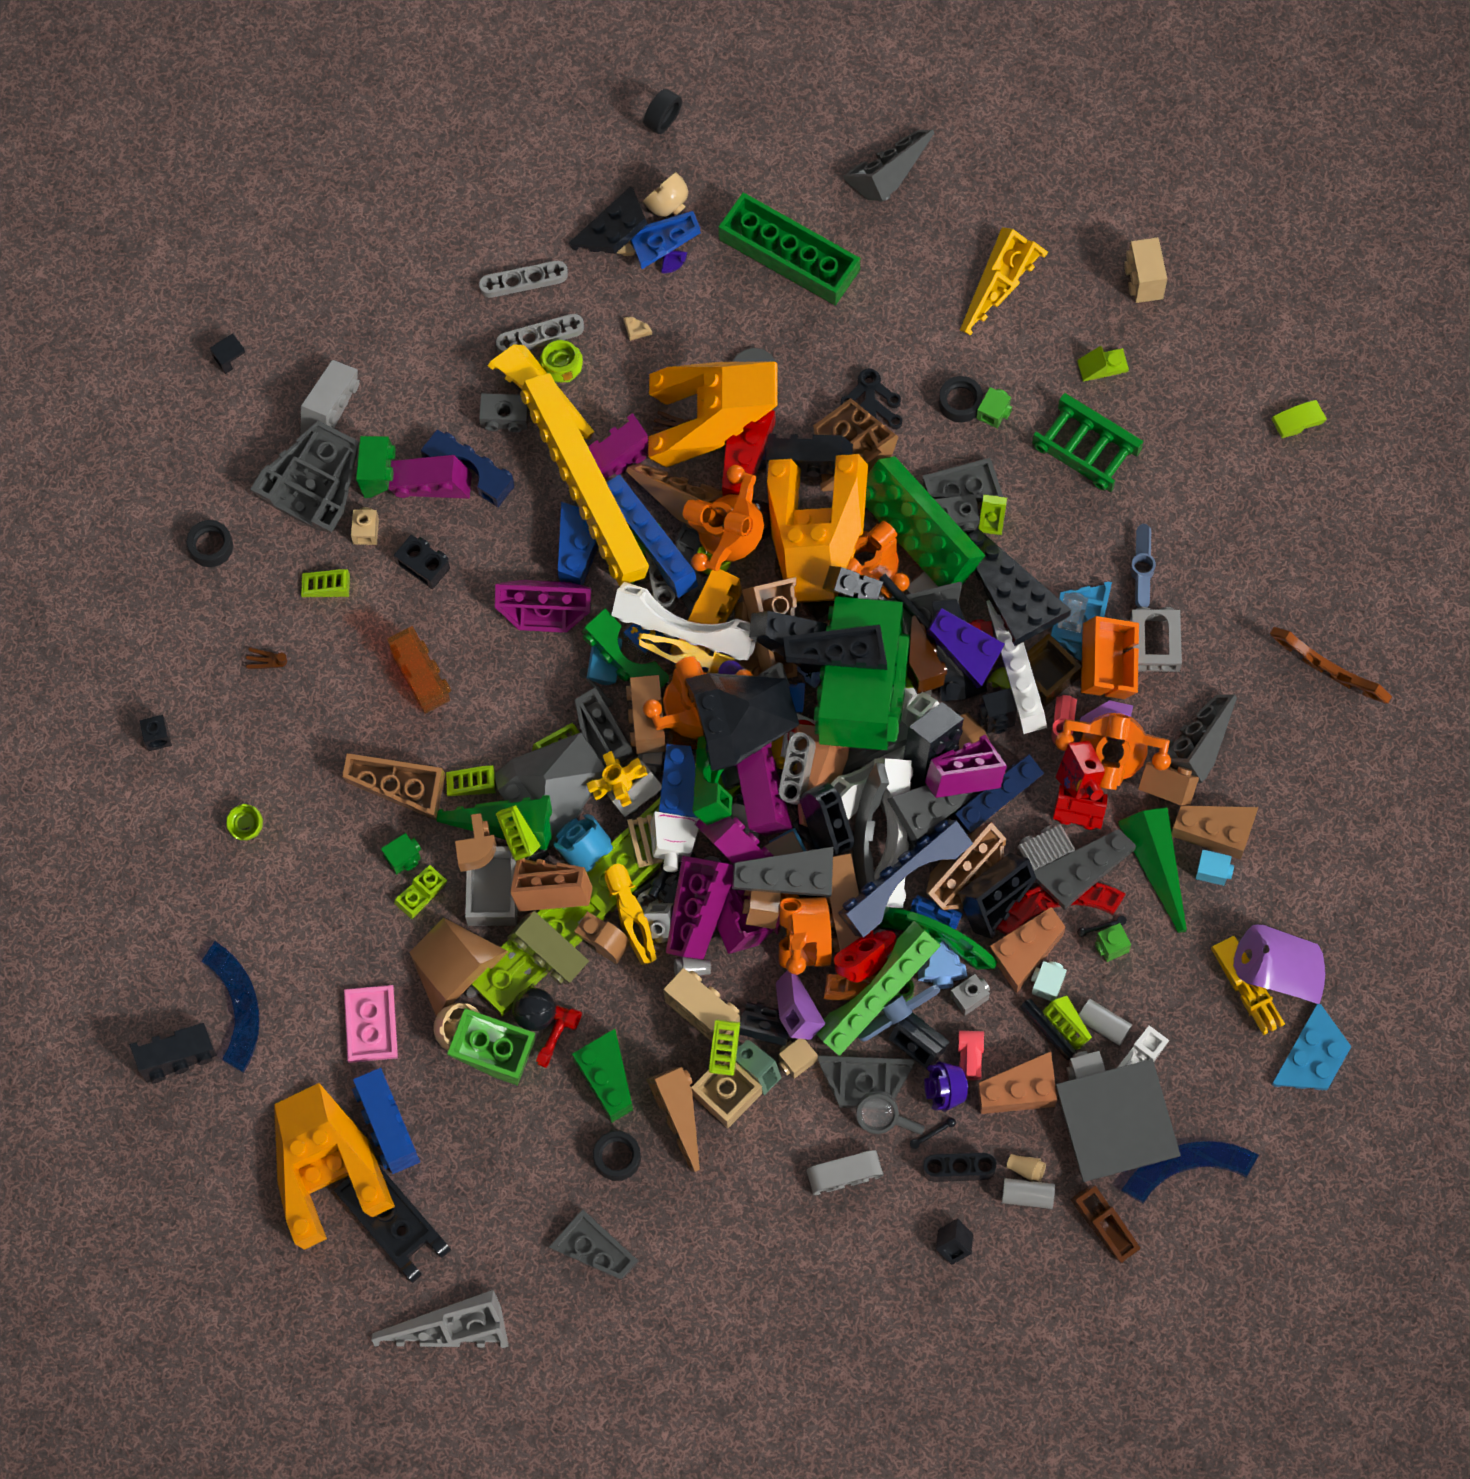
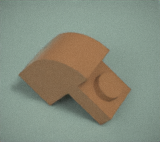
M481 813L471 815L474 838L455 841L460 872L482 868L495 855L496 840L494 835H490L488 821H483Z
M589 912L586 913L574 931L576 936L593 945L597 953L615 964H618L630 946L629 938L620 929L610 922L602 921Z

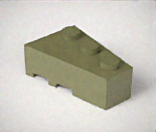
M535 911L525 915L507 936L519 949L527 953L538 966L548 970L551 978L558 984H569L589 962L587 958Z

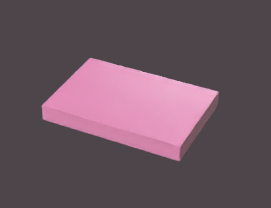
M393 985L344 989L348 1063L398 1058Z

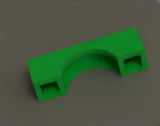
M606 608L581 631L584 634L583 639L591 647L595 646L600 651V657L607 664L612 663L617 669L616 674L624 682L628 681L630 683V678L659 675L661 689L671 679L655 661L646 664L634 663L622 654L618 645V634L622 625L611 616Z
M703 735L698 737L692 810L694 815L708 826L731 816L732 796L718 783L724 769L711 772L705 751L706 741Z

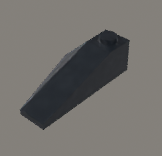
M957 599L932 601L933 619L937 611L943 608L965 621ZM935 642L937 657L945 663L947 668L944 685L938 687L941 701L967 699L987 691L986 679L983 685L977 689L967 675L957 667V664Z

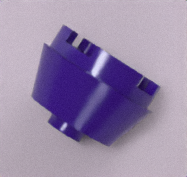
M937 1062L936 1065H929L927 1067L930 1074L929 1078H924L926 1098L933 1101V1110L946 1112L965 1102L968 1082L961 1067L943 1062Z

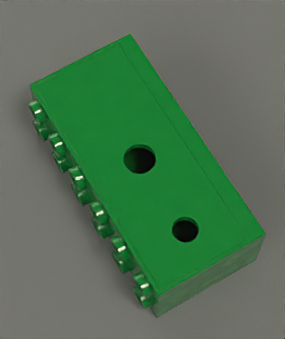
M835 597L834 606H829L828 620H830V623L826 627V631L880 624L887 660V670L821 666V686H818L817 691L818 706H815L814 721H816L815 735H819V745L888 750V716L894 692L899 636L903 633V602Z

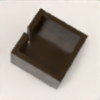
M1049 633L1027 651L1041 703L1046 707L1080 677L1082 666Z

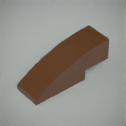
M1089 1185L1070 1199L1119 1263L1124 1262L1141 1249L1113 1207L1109 1206L1096 1185Z

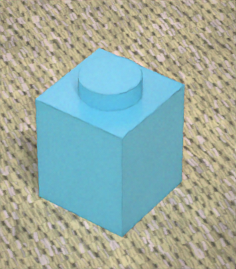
M1202 850L1196 879L1224 886L1226 880L1231 879L1233 875L1234 865L1230 864L1232 856Z

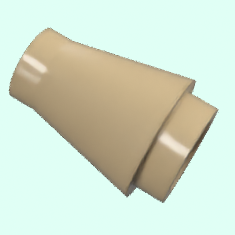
M1011 1154L1007 1162V1168L1031 1182H1040L1045 1172L1046 1163L1041 1162V1158Z

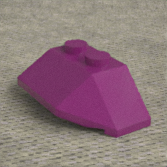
M517 580L496 583L495 608L518 630L567 633L591 612V588L571 582Z

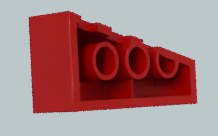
M771 410L756 422L751 421L743 427V432L737 436L732 435L726 440L722 481L723 496L729 494L739 495L742 482L734 484L728 480L727 471L731 466L739 465L743 467L745 473L757 475L767 448L768 436L772 434L776 423L774 410Z

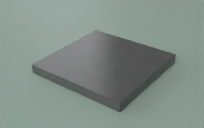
M1153 1059L1055 1085L1083 1183L1181 1156Z

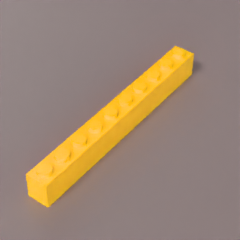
M551 374L525 380L520 392L522 402L527 404L533 423H536L540 429L542 441L546 442L550 449L551 459L557 463L562 480L568 484L570 496L573 500H576L581 518L586 520L592 539H595L598 543L600 555L603 559H606L611 577L616 579L619 586L624 582L631 583L645 578L649 565Z

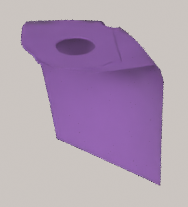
M1252 925L1246 931L1236 949L1233 966L1237 976L1247 984L1320 1004L1325 984V963L1319 945L1265 925ZM1265 945H1268L1269 947L1268 953L1263 952V947ZM1247 949H1250L1252 951L1251 960L1247 964H1243L1241 960L1242 955Z

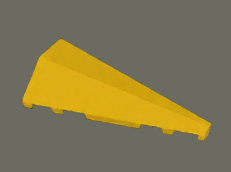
M1002 227L960 331L971 335L973 333L971 330L972 326L978 320L984 321L987 318L985 313L992 305L998 307L1020 284L1019 277L1026 270L1031 272L1035 268L1032 263L1039 256L1045 257L1048 251L1034 241L1027 240L1014 229Z
M513 344L488 364V367L492 370L500 369L506 375L505 379L508 382L513 381L521 389L525 380L548 374L525 345ZM558 387L583 438L590 440L595 433L594 430Z

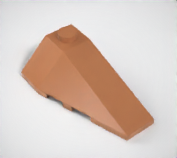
M799 724L795 728L794 734L797 732L805 733L812 737L816 743L807 790L823 782L831 784L843 773L848 759L849 747L819 745V735H815V726ZM806 739L798 742V750H804L807 746ZM797 763V770H794L795 775L801 772V763ZM800 803L798 804L799 824L808 827Z

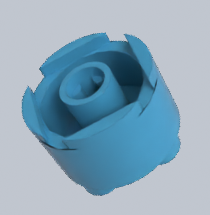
M590 814L583 815L585 819L580 821L575 818L568 822L556 835L558 842H554L555 848L569 865L585 867L586 872L595 866L596 861L610 853L613 849L610 837Z

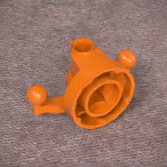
M733 465L727 471V477L731 483L739 484L742 482L739 495L729 494L717 498L713 503L691 499L684 506V519L688 520V524L699 533L701 544L712 555L710 561L704 553L693 555L691 565L696 571H704L706 569L719 571L724 561L733 562L745 558L756 548L762 538L764 529L763 515L752 502L756 476L745 473L743 467L739 465Z
M882 521L880 524H876L869 532L863 531L862 536H859L854 549L856 551L854 556L849 560L846 569L877 580L886 574L902 592L907 590L910 585L907 575L898 573L899 559L897 555V532L889 523ZM861 552L875 554L874 558L864 562L863 566L854 558L856 554ZM882 585L880 595L889 600L892 594Z
M692 656L681 659L675 664L676 669H674L672 681L665 690L662 705L659 701L650 699L643 705V712L646 717L652 718L656 730L671 728L681 736L698 739V737L704 734L695 702L692 703L688 697L689 692L685 679L707 673L703 672L699 661H696V658ZM741 669L735 674L753 676L752 673L746 669ZM663 708L664 717L660 718V714Z
M1106 713L1094 718L1091 722L1065 719L1063 731L1055 739L1056 747L1061 751H1066L1068 743H1074L1071 730L1083 732L1080 742H1091L1105 769V774L1100 784V787L1116 790L1117 786H1120L1124 779L1132 777L1142 768L1148 754V745L1160 748L1159 752L1155 753L1152 757V765L1155 769L1163 771L1169 768L1171 764L1170 755L1167 754L1170 740L1145 734L1143 727L1134 718L1122 713ZM1108 737L1123 740L1124 755L1118 762L1104 760L1102 748L1107 743Z
M781 893L779 923L782 927L786 928V937L779 942L780 966L788 969L794 975L804 972L806 966H830L832 940L830 914L826 897H799L797 894Z

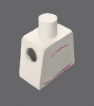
M654 812L650 822L652 853L654 858L664 859L663 869L665 871H678V864L682 862V857H690L698 832V828L694 824L699 818Z

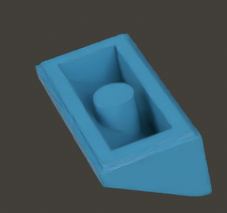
M618 638V645L621 650L622 639ZM595 646L591 647L587 678L601 685L616 683L617 669L612 663L607 664L600 657V651Z

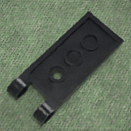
M381 1167L380 1170L395 1207L374 1217L363 1212L350 1177L334 1189V1192L411 1283L415 1282L422 1274L410 1261L409 1257L428 1242L440 1258H443L451 1251L447 1243ZM399 1227L406 1228V1233L404 1235L397 1234V1229Z

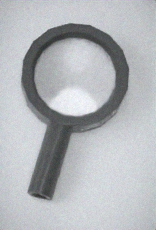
M869 1092L862 1096L857 1104L856 1115L858 1123L869 1133H886L895 1125L920 1135L924 1132V1125L899 1116L897 1102L893 1096L886 1092Z

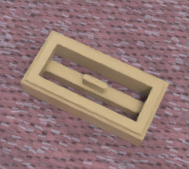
M646 815L645 818L638 817L636 820H627L638 868L662 863V859H652L644 824L648 823L651 835V815ZM634 826H639L647 860L642 861Z

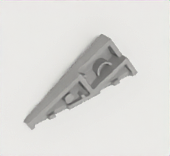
M494 1290L374 1332L371 1338L374 1346H379L380 1341H396V1346H404L405 1341H419L420 1347H460L461 1342H477V1347H485L486 1342H500L501 1348L508 1347L502 1309Z

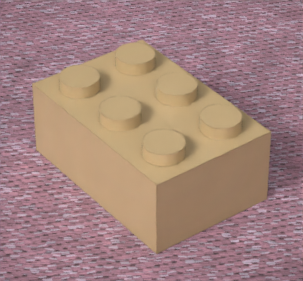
M683 968L664 988L665 1002L712 1042L715 1019L740 1022L739 1010L732 1003L728 1002L726 1004L719 998L721 995L713 987L709 986L707 988L701 983L702 979L697 973L692 970L688 972ZM719 1029L720 1034L734 1035V1031ZM718 1040V1043L720 1044H726L728 1042L726 1040Z

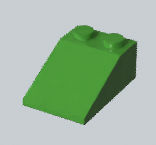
M465 1008L447 1055L494 1078L518 1086L535 1041V1033Z

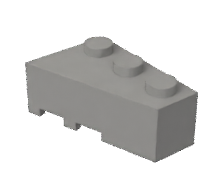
M334 360L331 361L301 405L300 436L318 420L335 428L352 393H355L359 387L360 381L357 380L358 369Z

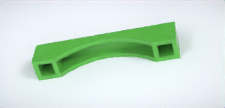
M913 921L897 939L887 962L871 983L851 1001L830 1012L824 1018L826 1024L818 1031L817 1036L840 1056L941 945Z

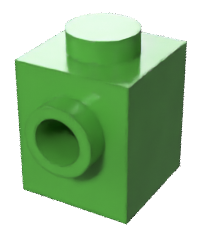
M990 387L977 410V419L998 429L1003 418L1007 420L1013 407L1010 406L1011 396H1008L1001 389L995 390Z
M1121 923L1099 932L1095 946L1099 955H1103L1106 962H1109L1129 953L1131 943Z

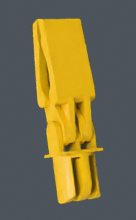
M645 633L639 639L640 646L674 663L693 656L696 658V661H699L702 668H709L707 673L718 674L719 667L723 662L734 660V658L714 651L713 657L709 656L705 651L681 640ZM641 639H649L653 643L665 642L674 644L684 654L669 655L658 649L654 644H647Z
M614 864L604 872L605 882L610 892L609 897L616 896L621 928L629 938L630 945L641 965L652 963L657 958L648 920L630 890L636 886H633L627 869L621 864ZM633 920L641 929L643 946L634 934Z
M1232 936L1212 946L1211 950L1235 992L1239 990L1241 1001L1247 1009L1249 1016L1252 1015L1264 1036L1268 1034L1267 1028L1272 1032L1277 1029L1276 1024L1282 1027L1285 1025V1022L1272 1002L1273 997H1270L1266 988L1247 984L1237 976L1233 964L1239 942L1235 936ZM1244 952L1241 960L1243 964H1247L1250 959Z

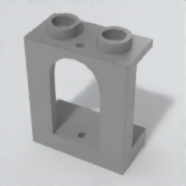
M1139 607L1136 610H1132L1130 621L1139 623V644L1132 647V649L1139 648L1138 671L1180 672L1182 665L1180 610H1174L1171 607H1164L1160 610ZM1145 621H1167L1169 655L1145 654Z

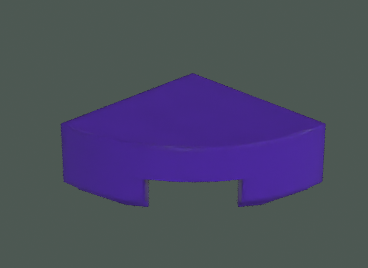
M671 251L663 256L662 273H671L681 267L680 265L686 261L687 252Z

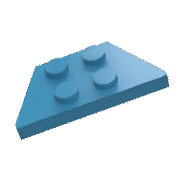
M1104 582V585L1096 587L1086 586L1076 591L1069 590L1060 593L1059 599L1071 609L1070 617L1053 625L1051 636L1081 663L1083 623L1095 616L1105 617L1112 582Z
M1321 1004L1316 1005L1275 1078L1273 1086L1328 1090L1352 1046Z

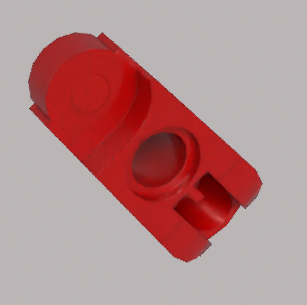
M885 930L873 935V931H871L865 937L858 938L842 949L834 957L836 974L856 983L872 976L887 962V956L892 953L897 941L895 933Z

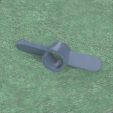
M1147 524L1139 525L1136 530V556L1133 558L1130 568L1131 575L1136 580L1135 603L1138 608L1148 607L1150 604V579L1154 574L1156 566L1155 560L1151 556V528ZM1145 562L1150 565L1151 570L1147 573H1141L1136 570L1135 564Z
M938 985L929 987L907 1002L902 994L891 999L882 1009L884 1015L868 1024L858 1035L860 1041H867L891 1025L905 1019L913 1012L912 1010L940 992Z

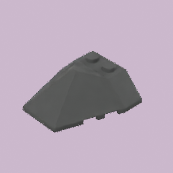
M318 420L296 439L297 442L287 451L284 450L280 453V457L271 465H267L262 469L250 490L277 510L316 530L332 533L344 513L359 441Z
M578 733L510 760L495 773V780L498 791L504 800H509L510 803L520 802L523 798L527 797L535 800L541 799L543 795H550L552 815L549 820L552 838L547 847V850L554 846V842H558L556 837L558 832L568 822L581 815L584 810L582 808L590 796H593V792L590 793L588 791L586 783L602 779V772L606 766L584 735Z

